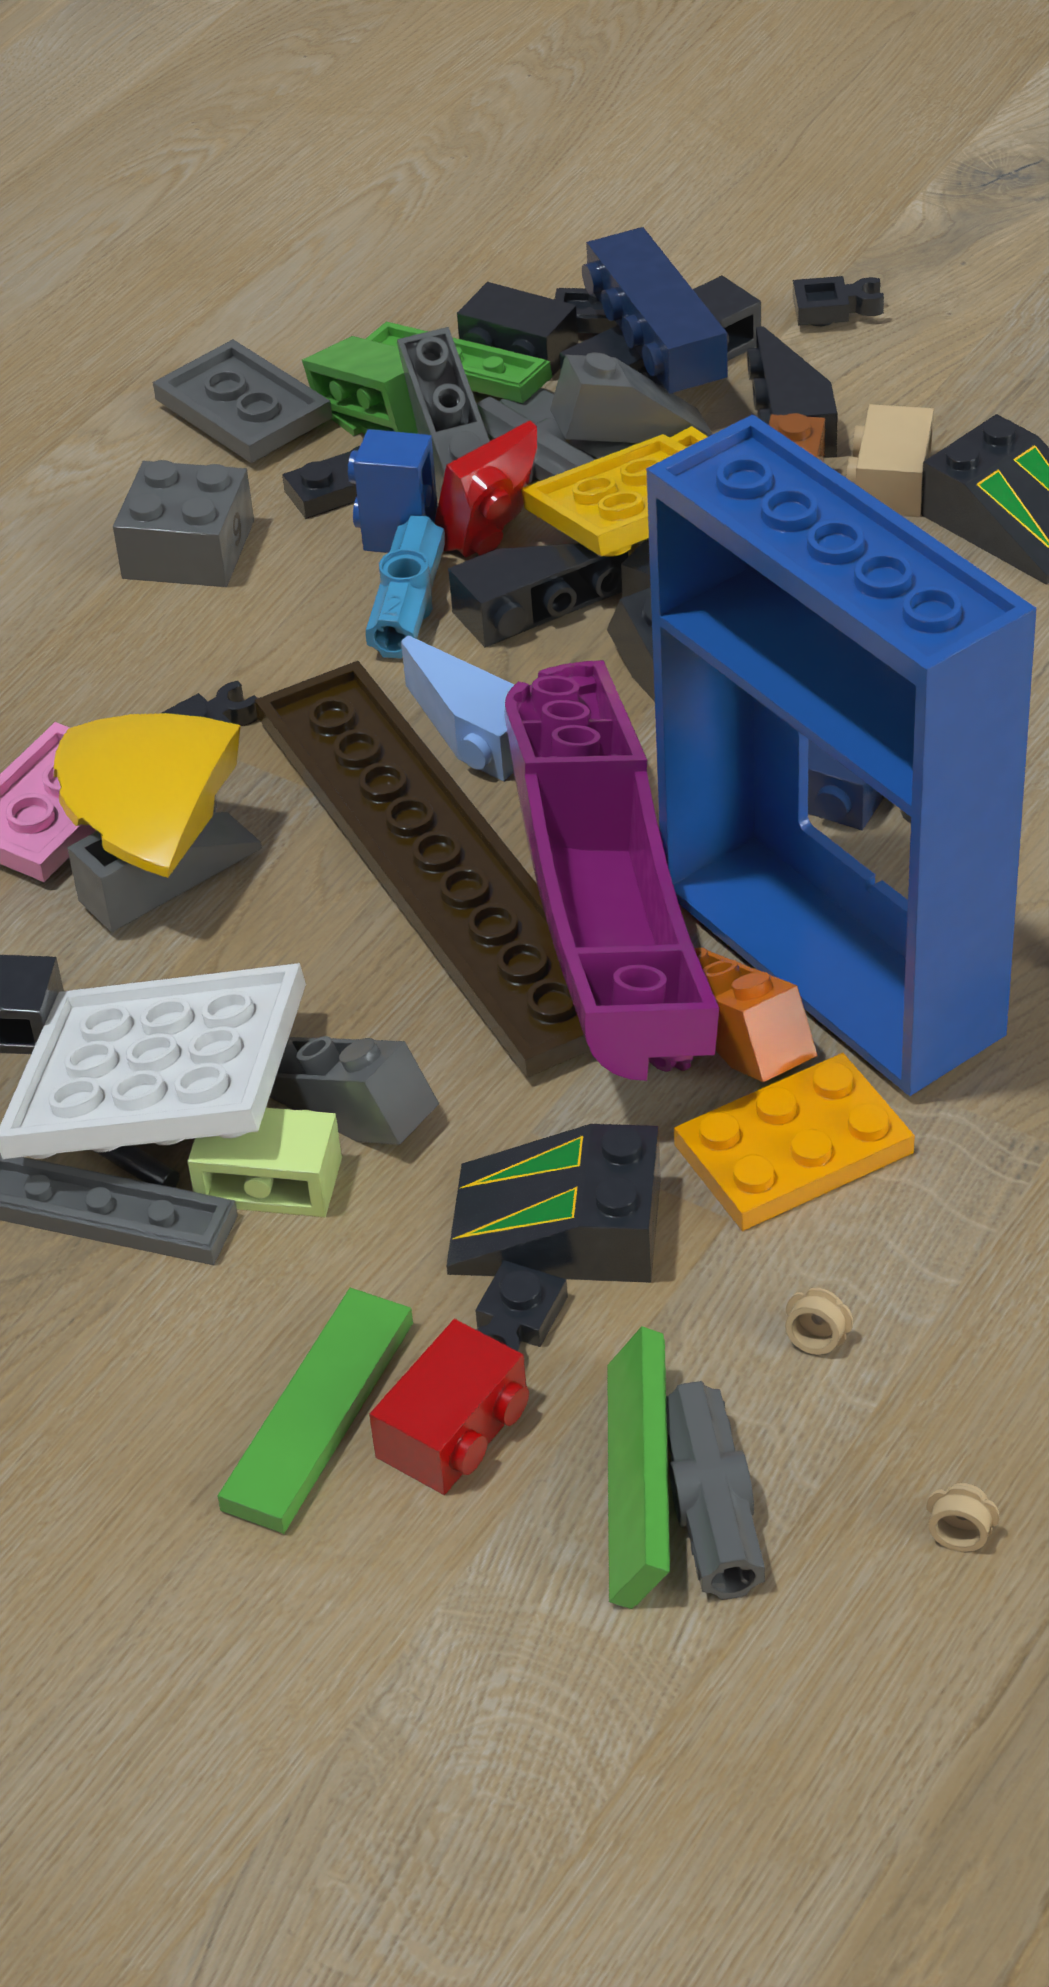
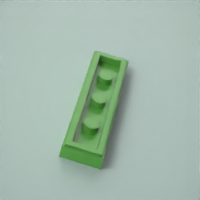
M386 321L366 339L398 347L397 339L428 331ZM453 338L471 391L524 403L552 378L550 361Z
M351 1287L348 1289L217 1495L220 1511L283 1534L286 1532L413 1324L411 1307Z
M643 1326L640 1327L607 1365L609 1602L629 1609H633L635 1605H638L670 1572L665 1339L663 1333Z

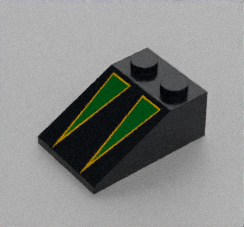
M996 414L923 462L921 515L1047 585L1049 583V447L1038 435Z
M591 1123L462 1163L446 1265L447 1275L495 1276L503 1260L564 1279L651 1283L661 1182L659 1126Z

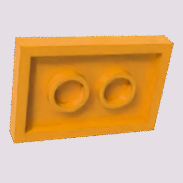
M840 1053L674 1127L675 1147L742 1231L913 1154L915 1135L844 1053Z

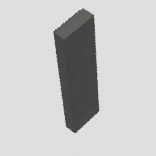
M0 1153L1 1221L214 1265L238 1217L235 1200L26 1157L2 1159Z

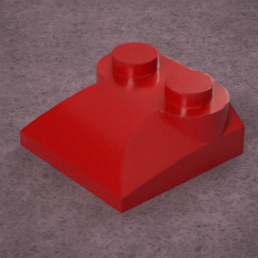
M531 420L446 465L434 522L436 526L444 529L445 545L443 550L445 552L458 549L465 557H469L474 553L480 556L495 550L502 541L504 525L515 519L521 512L524 504L521 488L529 484L537 450V426Z

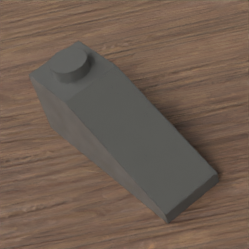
M595 352L589 353L586 356L565 355L550 411L565 439L641 443L662 434L672 437L691 426L708 437L713 435L696 407L673 393L669 394L665 388L617 358Z

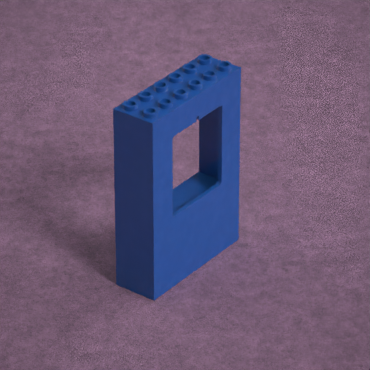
M752 414L646 468L660 836L678 904L757 970L767 972L769 975L797 985L805 1010L907 1095L911 1096L1007 1035L1037 608ZM809 740L911 817L908 900L883 880L875 883L876 875L820 832L809 821Z

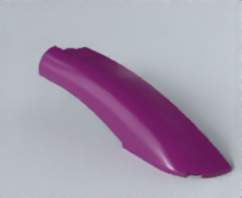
M604 660L574 662L538 671V678L532 682V685L518 681L509 690L505 698L504 711L516 787L538 890L556 954L592 1055L601 1066L615 1075L630 1080L647 1081L649 1058L661 1057L670 1061H684L693 1056L715 1055L719 1007L692 945L678 904L656 819L647 775L648 760Z

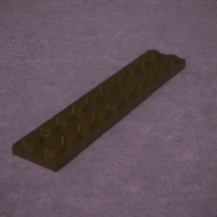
M355 661L255 699L257 718L527 1078L589 1052L590 1048L584 1036L556 954L537 883L359 661Z

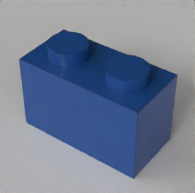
M367 429L359 450L351 452L348 462V479L351 484H356L357 491L353 508V523L356 528H361L364 551L389 553L397 527L405 524L410 516H428L433 523L435 522L438 501L432 436Z

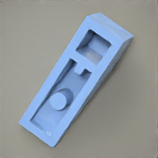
M408 635L401 641L406 687L458 760L465 762L474 769L481 770L505 781L514 773L504 717L505 698L514 684Z

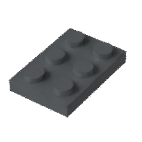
M234 339L153 382L155 399L250 463L269 455L272 451L299 436L307 434L313 428L332 418L331 402L329 399Z

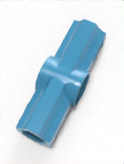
M410 516L405 524L399 525L390 552L384 555L379 562L380 585L367 624L366 641L368 646L375 648L384 658L402 659L401 641L408 635L418 639L423 619L428 617L433 610L431 590L445 545L444 529L436 526L428 516Z

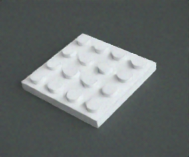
M300 963L59 992L0 1124V1153L2 1159L27 1156L34 1159H43L56 1153L83 1150L107 1152L120 1146L147 1143L171 1145L184 1139L212 1136L236 1138L249 1132H258L306 986Z

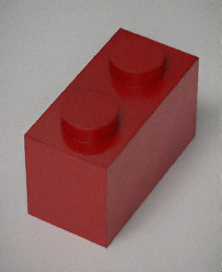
M454 1318L369 1413L375 1458L445 1496L463 1474L469 1475L476 1470L486 1453L487 1445L504 1425H513L524 1412L529 1399V1390L526 1386L524 1354Z

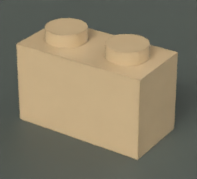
M869 404L865 426H855L853 457L848 459L846 478L901 516L921 517L923 462L932 456L934 408Z

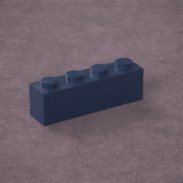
M644 227L586 242L587 263L582 265L584 286L590 295L595 294L601 302L607 319L615 321L622 330L628 347L635 348L641 355L650 376L656 375L669 394L728 377L727 332Z

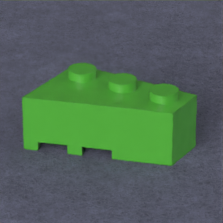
M351 336L302 359L310 388L330 400L331 420L352 436L360 433L366 434L367 429L418 434L398 347Z

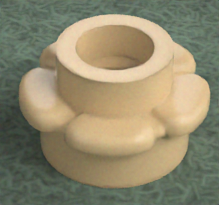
M811 1288L806 1294L802 1292L795 1293L786 1305V1314L788 1315L785 1323L786 1333L791 1342L804 1352L816 1355L829 1353L836 1346H840L845 1342V1333L850 1332L853 1328V1316L848 1306L843 1304L834 1293L826 1289Z
M967 1483L953 1484L946 1491L942 1489L934 1491L929 1496L926 1504L927 1511L932 1513L929 1521L930 1534L939 1544L954 1551L971 1552L983 1547L987 1538L992 1534V1526H997L1000 1519L999 1510L995 1503L988 1500L987 1495L980 1488Z

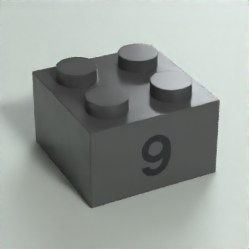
M167 460L142 461L113 524L122 579L227 587L254 523L247 468L225 467L220 464L172 463Z

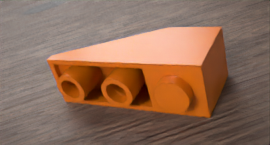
M694 948L719 1007L716 1052L732 1069L765 1082L818 1056L797 985L769 975L767 972L741 964L736 960L708 951L705 948Z

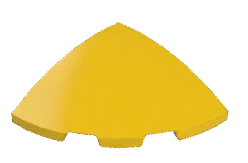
M159 713L110 717L68 728L60 740L54 760L53 777H58L61 786L59 790V803L75 826L81 824L90 825L102 834V845L105 851L145 871L168 878L212 818L215 795L237 766L241 725L206 717Z

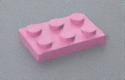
M54 722L0 774V864L42 882H45L69 858L68 846L96 831L90 825L81 824L75 826L59 803V790L61 786L58 777H53L54 760L60 740L69 727Z

